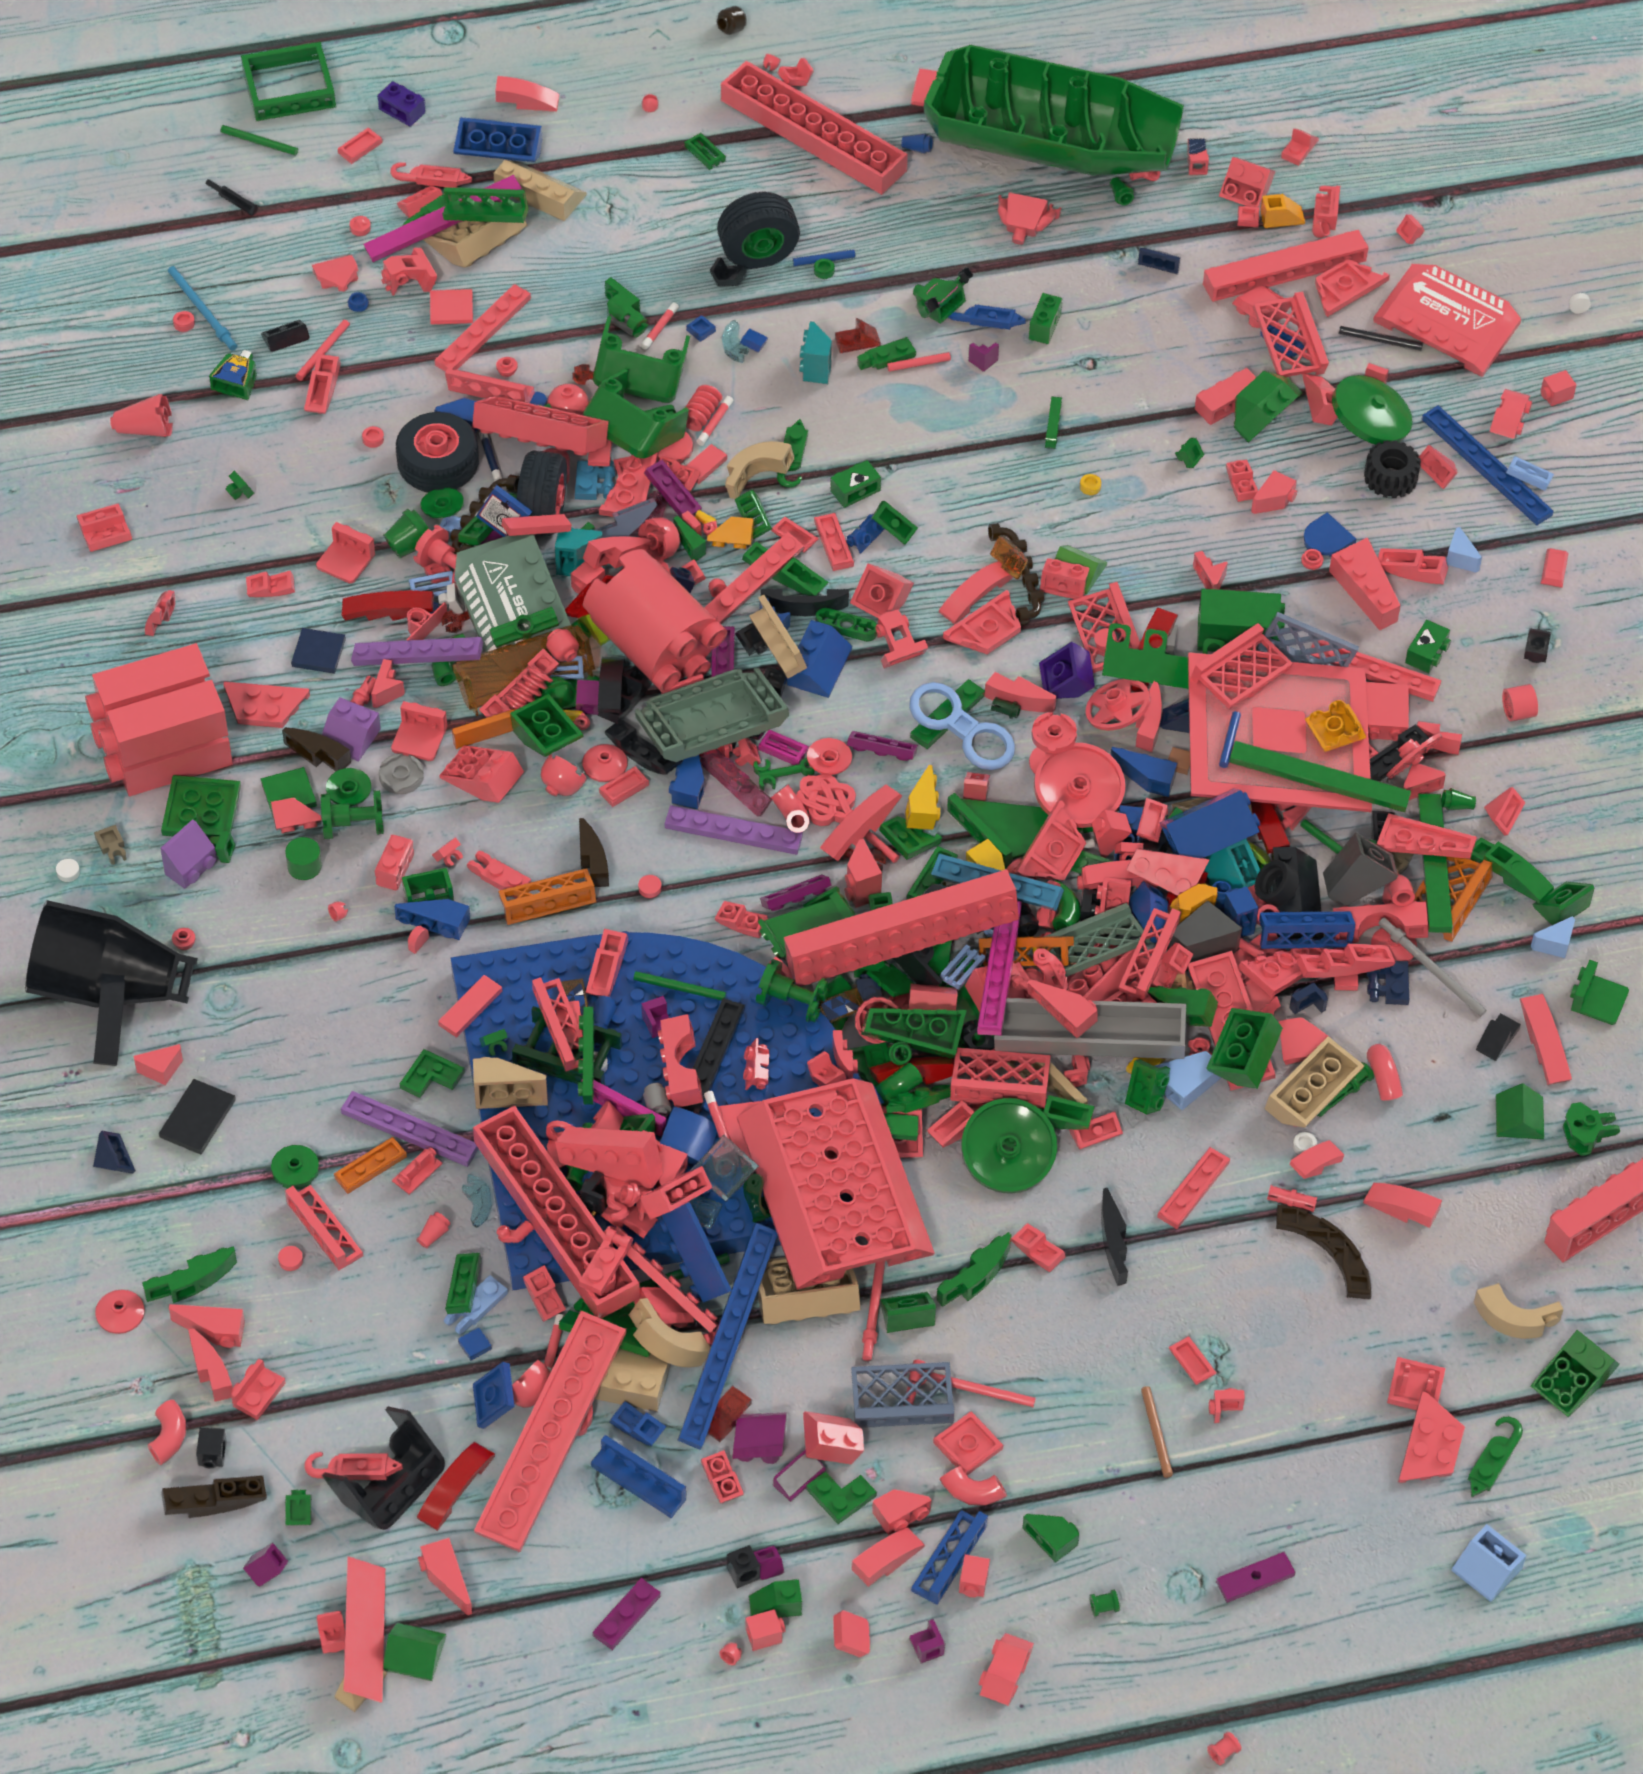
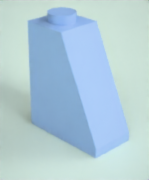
M1207 1051L1186 1056L1185 1059H1176L1155 1065L1158 1068L1164 1066L1170 1068L1169 1083L1166 1086L1164 1096L1181 1110H1184L1221 1079V1077L1206 1069L1212 1056Z

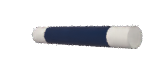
M479 431L478 434L494 481L502 479L488 434Z

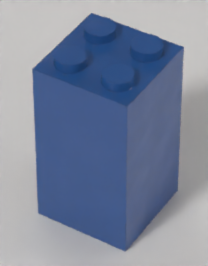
M1235 788L1160 822L1173 854L1196 858H1205L1260 832L1258 826H1260L1259 819L1255 813L1252 814L1248 807L1251 805L1247 793H1243Z

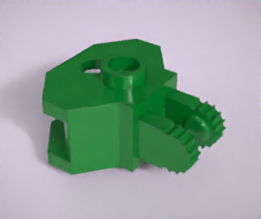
M1582 1102L1571 1104L1562 1127L1569 1148L1581 1156L1590 1155L1596 1143L1601 1142L1602 1138L1616 1136L1621 1132L1620 1127L1616 1124L1606 1125L1616 1120L1614 1112L1599 1114L1598 1110H1592Z

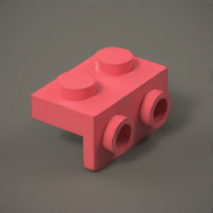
M1104 877L1103 886L1098 885L1097 899H1101V905H1096L1095 915L1124 903L1129 905L1131 880Z

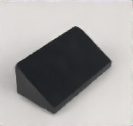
M296 320L261 333L271 352L310 339L307 326L301 320Z

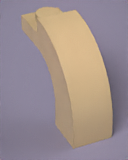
M774 441L761 442L751 445L736 454L727 465L729 476L726 479L725 487L728 490L729 497L732 499L739 497L747 481L760 472L773 471L786 474L794 460L791 444Z
M1499 1283L1478 1289L1474 1299V1304L1479 1314L1492 1328L1507 1336L1521 1339L1542 1337L1545 1326L1552 1327L1560 1322L1564 1310L1560 1301L1536 1309L1519 1308L1506 1298Z
M647 1298L640 1299L629 1316L637 1327L633 1335L647 1351L660 1360L679 1367H698L704 1363L710 1346L701 1332H678L661 1320Z

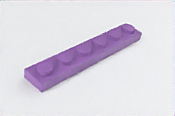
M481 637L355 643L351 662L353 666L381 665L383 659L392 660V664L480 660L484 642Z
M672 805L669 807L665 820V829L798 855L803 838V832L796 833L787 828Z
M354 1091L350 1093L341 1107V1114L421 1148L429 1149L431 1147L438 1155L466 1167L469 1166L479 1149L471 1140Z

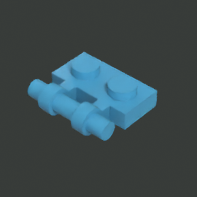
M610 460V466L599 468V466H588V461H577L575 499L597 500V493L603 494V497L607 499L608 493L615 486L613 483L616 473L614 462ZM598 478L604 479V482L598 483Z

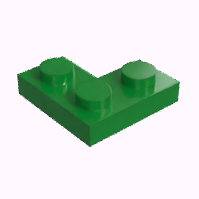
M423 1049L399 1083L400 1089L419 1098L422 1097L432 1081L453 1090L464 1075L465 1069L458 1064Z
M824 1472L806 1485V1490L838 1525L877 1497L876 1490L862 1475L842 1489L827 1472Z

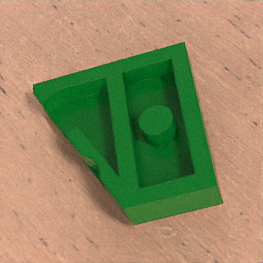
M899 816L882 823L879 831L906 860L941 844L942 840L939 834L932 836L923 832V829L906 828V819Z
M886 1042L848 1049L853 1051V1059H857L859 1076L865 1082L873 1083L874 1086L879 1084L871 1077L869 1068L891 1062L887 1054Z

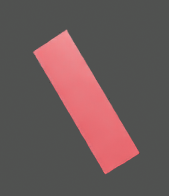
M348 1556L344 1691L382 1703L386 1568Z

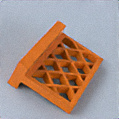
M1446 857L1447 860L1455 864L1454 866L1447 867L1448 874L1458 871L1460 877L1449 880L1450 899L1454 900V905L1451 906L1453 928L1452 933H1443L1444 939L1451 942L1454 940L1493 877L1492 862L1483 860L1482 863H1478L1466 858ZM1471 868L1475 872L1464 876L1462 870ZM1424 880L1415 893L1414 901L1426 902L1421 897L1422 894H1425ZM1464 884L1465 888L1463 890L1453 891V885Z

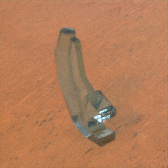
M732 320L725 326L721 337L724 352L732 360L743 363L744 355L740 353L748 355L749 348L740 343L741 341L738 338L740 325L736 320Z
M468 1174L467 1182L473 1185L466 1186L463 1184L462 1193L473 1204L471 1222L474 1227L478 1228L488 1219L492 1207L490 1188L479 1177Z

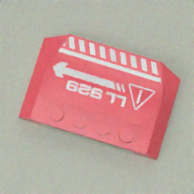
M1411 264L1375 314L1373 322L1391 331L1393 328H1396L1464 363L1465 369L1483 377L1521 324V318L1508 301L1437 265Z

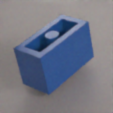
M1247 886L1240 889H1232L1225 895L1223 913L1242 928L1240 938L1255 933L1258 906Z

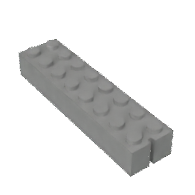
M1007 998L1001 1036H994L995 1051L1051 1055L1185 1059L1186 1004L1092 1001L1098 1009V1021L1080 1037L1076 1038L1035 999Z

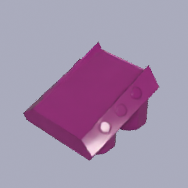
M787 1412L737 1415L732 1459L749 1462L753 1458L761 1457L762 1461L766 1464L778 1462L780 1456H783Z

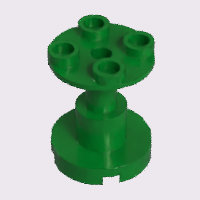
M373 790L374 806L350 808L349 803L331 805L330 793L321 794L324 839H333V827L351 826V821L375 820L376 834H384L380 790Z
M772 959L771 964L768 963L760 980L759 988H761L762 993L761 995L756 994V1003L766 1006L772 996L786 1002L791 998L809 1005L806 1022H816L820 1014V1009H818L820 1001L824 1002L829 992V988H827L828 981L822 978L814 992L795 985V979L781 975L782 962Z

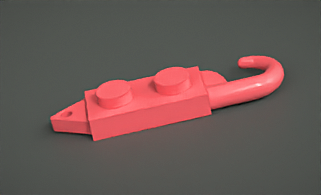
M404 162L396 163L390 168V174L396 180L416 182V184L458 188L459 185L472 182V177L461 172L460 168L420 164V166L414 167L410 173L397 172L398 168L406 166Z
M315 1452L304 1463L306 1473L313 1478H323L322 1475L326 1472L347 1477L348 1480H387V1476L403 1469L402 1464L391 1459L388 1453L339 1454L331 1459L328 1468L317 1469L312 1467V1462L314 1459L322 1457L323 1453Z

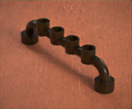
M510 474L508 478L494 481L489 488H480L478 494L480 501H472L470 503L469 512L471 515H462L460 519L462 529H453L451 532V541L453 542L451 547L455 549L456 555L457 552L474 547L465 543L460 547L462 542H459L458 534L478 514L493 489L498 485L501 488L506 487L508 492L517 493L520 476Z
M999 523L989 524L988 535L990 541H999L1001 536H1006L1010 539L1011 551L1018 550L1026 559V564L1021 572L1022 583L1027 589L1029 604H1032L1033 608L1028 611L1027 607L1017 608L1016 617L1020 625L1029 624L1030 619L1040 614L1041 603L1044 602L1043 590H1036L1035 586H1038L1037 573H1030L1029 569L1033 568V561L1031 556H1024V553L1027 552L1026 540H1019L1013 530L1000 527Z

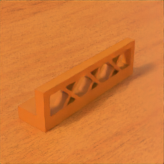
M587 868L498 891L504 907L507 925L596 903L595 887ZM585 878L586 880L580 883L574 882V880ZM556 884L563 885L562 887L557 889L552 888V886ZM533 890H539V891H540V892L537 893V894H531V893H529L530 891H533ZM509 896H518L517 899L507 901L506 897Z
M1074 936L1017 937L1015 949L1020 953V956L1013 962L1014 964L1019 962L1021 966H1036L1027 955L1032 947L1037 949L1048 947L1046 950L1049 952L1054 947H1061L1060 962L1063 966L1069 965L1068 946H1074ZM992 937L979 938V955L983 954L986 956V948H991ZM986 957L985 961L982 963L984 966H988V961H986Z

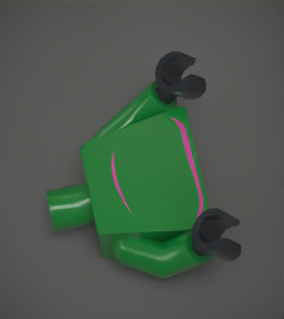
M968 267L962 269L955 280L934 278L925 286L917 284L913 289V295L916 296V308L922 318L930 317L941 324L965 303L966 298L963 286L974 276Z

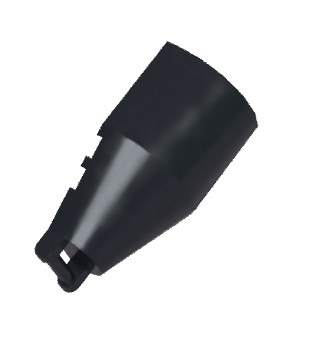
M46 900L40 913L31 947L25 979V992L98 1008L101 973L125 975L123 1005L166 1000L188 1004V989L194 965H197L198 958L179 954L118 916ZM179 961L185 962L178 994H174L172 989Z

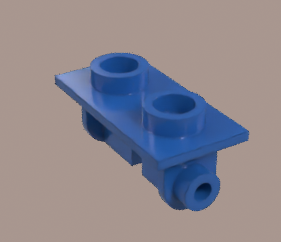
M869 514L859 525L860 529H855L847 536L846 543L850 547L857 546L860 554L885 530L872 519L873 514Z

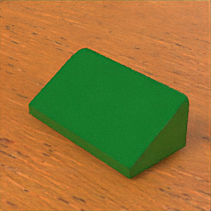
M883 500L872 516L875 522L904 545H906L918 529L911 521Z

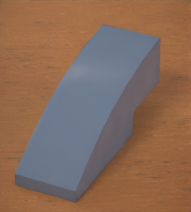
M651 498L612 513L615 522L597 528L595 531H603V538L629 536L650 516L657 506L656 501Z

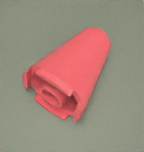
M157 394L114 412L113 417L110 418L112 429L122 434L167 437L171 436L173 423H168L169 416H172L167 397L163 396V394Z

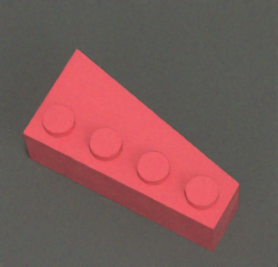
M1368 537L1332 554L1329 572L1379 630H1382L1398 622L1401 605Z
M566 1127L555 1142L559 1161L562 1164L590 1172L597 1171L604 1174V1176L636 1183L650 1189L654 1187L663 1174L654 1132Z

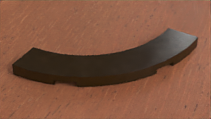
M1277 1204L1276 1229L1300 1234L1320 1245L1338 1265L1344 1278L1346 1297L1371 1299L1369 1272L1353 1242L1339 1228L1326 1219H1320L1301 1208Z

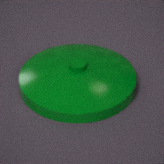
M1362 375L1349 376L1340 381L1333 392L1332 405L1338 419L1351 433L1366 442L1376 445L1378 443L1383 444V441L1388 440L1392 442L1395 440L1397 443H1400L1406 438L1412 428L1413 420L1408 405L1393 388L1382 381Z
M1002 1098L986 1103L972 1114L963 1131L961 1152L966 1168L981 1185L1000 1193H1019L1038 1185L1048 1175L1056 1158L1057 1138L1050 1120L1039 1108L1024 1100Z

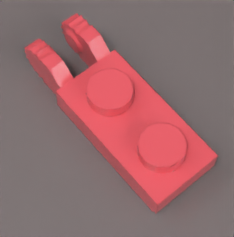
M480 850L475 854V858L487 867L484 869L481 864L473 860L467 863V867L472 873L480 876L482 880L500 890L531 883L529 877L495 858L492 859L489 854Z

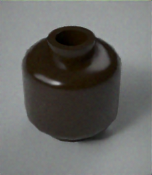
M738 6L725 8L718 13L717 26L720 31L727 35L737 33L746 26V14Z

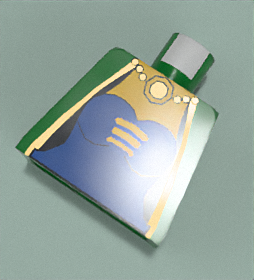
M243 350L240 356L230 353L226 354L209 375L211 390L249 400L257 376L256 363L252 360L253 354L247 350Z

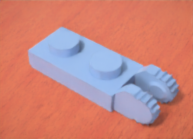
M489 1275L476 1287L471 1313L447 1314L444 1322L450 1326L463 1316L464 1318L455 1328L458 1334H463V1332L472 1325H475L508 1294V1289Z

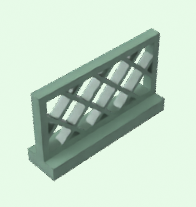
M1124 903L1047 936H1074V946H1068V962L1076 964L1067 968L1064 966L1065 976L1068 977L1135 949L1144 930L1132 915L1129 905ZM1117 934L1125 935L1123 939L1115 938ZM1131 936H1138V937H1140V938L1135 939V940H1129V939L1131 938ZM1146 939L1144 943H1150V939ZM1095 943L1103 944L1102 948L1094 947ZM1110 945H1119L1113 949L1109 948ZM1054 947L1050 953L1061 961V947ZM1074 952L1082 953L1081 956H1072ZM1089 953H1091V954H1097L1096 956H1094V957H1092V958H1091V957H1087V956L1089 955Z

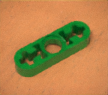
M1051 396L1045 448L1056 449L1062 397Z
M822 608L816 613L817 622L832 626L843 636L866 642L873 641L877 637L875 628L877 623L871 619L829 608ZM843 622H850L852 623V626L849 628H844L840 624Z

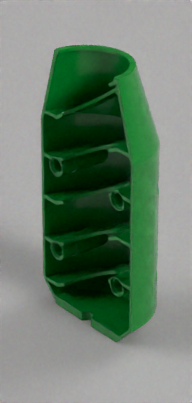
M967 45L945 53L938 68L936 79L933 80L924 100V115L941 142L1091 176L1166 171L1174 153L1184 105L1119 77L975 45Z

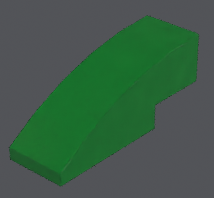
M1048 1095L1045 1108L1039 1109L1048 1117L1053 1128L1080 1130L1089 1129L1095 1106Z

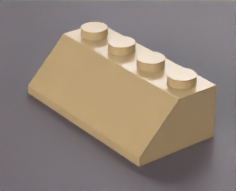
M504 160L494 172V183L514 175L522 190H525L528 205L563 221L570 216L587 195L585 191L518 161ZM513 197L514 199L521 201L520 197Z
M1327 1037L1273 1091L1264 1109L1282 1124L1305 1128L1365 1065L1330 1037Z

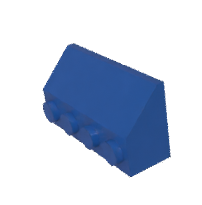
M460 117L453 154L535 163L540 157L543 141L542 128L539 125Z
M687 1202L661 1215L658 1223L663 1233L668 1232L672 1240L668 1244L674 1256L678 1254L682 1261L679 1267L684 1277L689 1276L693 1284L689 1286L692 1294L699 1298L701 1302H706L732 1291L691 1203Z

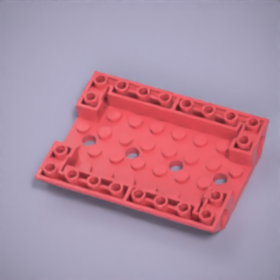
M853 1078L763 1100L737 1116V1121L755 1172L764 1179L762 1192L797 1290L841 1279L846 1270L886 1260L888 1266H893L935 1254L873 1083ZM817 1108L821 1111L822 1115L814 1117L810 1114L809 1110ZM828 1150L834 1151L837 1154V1158L828 1159L824 1152ZM848 1193L852 1196L853 1200L851 1202H844L841 1200L840 1194ZM863 1236L868 1240V1244L859 1245L855 1238Z

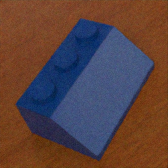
M811 620L798 646L807 669L787 678V685L829 698L851 653L852 645L832 626Z

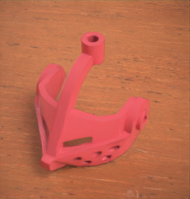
M1037 949L1033 954V962L1042 973L1036 969H1028L1025 972L1029 979L1067 990L1066 971L1062 963L1046 949ZM1017 975L1010 980L1013 987L1021 986L1028 991V983L1023 980L1022 976Z

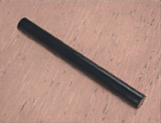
M1340 326L1339 334L1419 351H1422L1423 343L1345 326Z

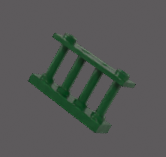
M533 1006L531 1013L532 1023H535V1026L526 1045H514L512 1050L513 1064L578 1084L583 1079V1074H579L578 1068L565 1071L560 1057H557L558 1051L554 1042H552L548 1052L544 1053L534 1050L547 1024L540 1008ZM594 1025V1042L602 1044L594 1060V1080L605 1085L604 1071H601V1068L611 1047L621 1050L622 1034L611 1028L605 1029ZM575 1049L572 1053L575 1061L579 1060L583 1052H579V1049Z

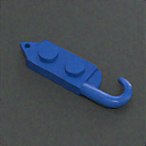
M976 304L968 308L965 313L953 312L948 317L954 321L968 322L970 325L1007 330L1014 326L1026 324V319L1017 314L1014 309Z

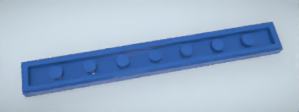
M1439 405L1422 415V420L1536 526L1553 516L1554 511L1520 479L1507 474L1508 468Z

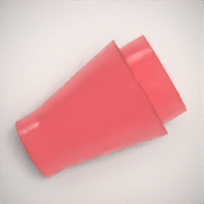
M439 1212L430 1215L420 1236L416 1239L417 1242L428 1249L432 1243L449 1231L450 1221Z

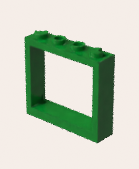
M321 42L241 55L242 70L256 121L336 108L335 92ZM313 60L319 61L326 89L263 100L258 99L251 71Z

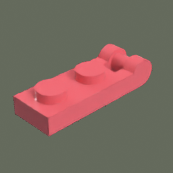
M610 1228L581 1277L579 1286L601 1296L631 1247L633 1238L628 1235H619L618 1231ZM613 1243L620 1245L618 1249H614L611 1246Z

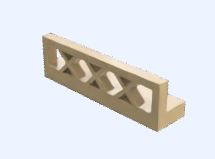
M765 595L758 597L762 609L751 614L749 617L786 677L790 678L807 669L801 652Z
M1011 1060L1007 1064L1014 1069L1016 1068L1014 1063L1017 1061ZM1035 1062L1031 1066L1038 1071L1045 1066V1063ZM1050 1062L1047 1092H1055L1059 1098L1088 1104V1100ZM1027 1069L1018 1073L1023 1079L1026 1078L1024 1075H1027V1077L1031 1075Z

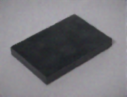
M193 1079L160 1130L159 1138L202 1155L236 1101L235 1095Z

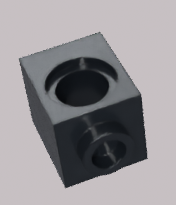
M971 1020L963 1025L960 1038L967 1048L992 1050L995 1048L994 1039L991 1035H980V1039L972 1043V1036L977 1033L978 1020Z
M200 1427L196 1450L198 1466L205 1468L223 1467L227 1443L225 1429Z
M750 1545L727 1554V1570L736 1588L760 1579V1565Z

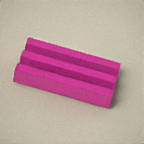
M772 730L767 731L758 745V750L792 765L800 764V761L804 759V755L807 754L809 746ZM788 746L791 747V748H793V749H796V750H798V751H800V752H797V751H795V750H792V749L788 748Z

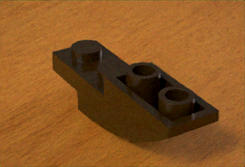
M263 1475L213 1479V1483L209 1485L162 1488L161 1492L165 1515L188 1513V1518L234 1511L262 1502L267 1498Z

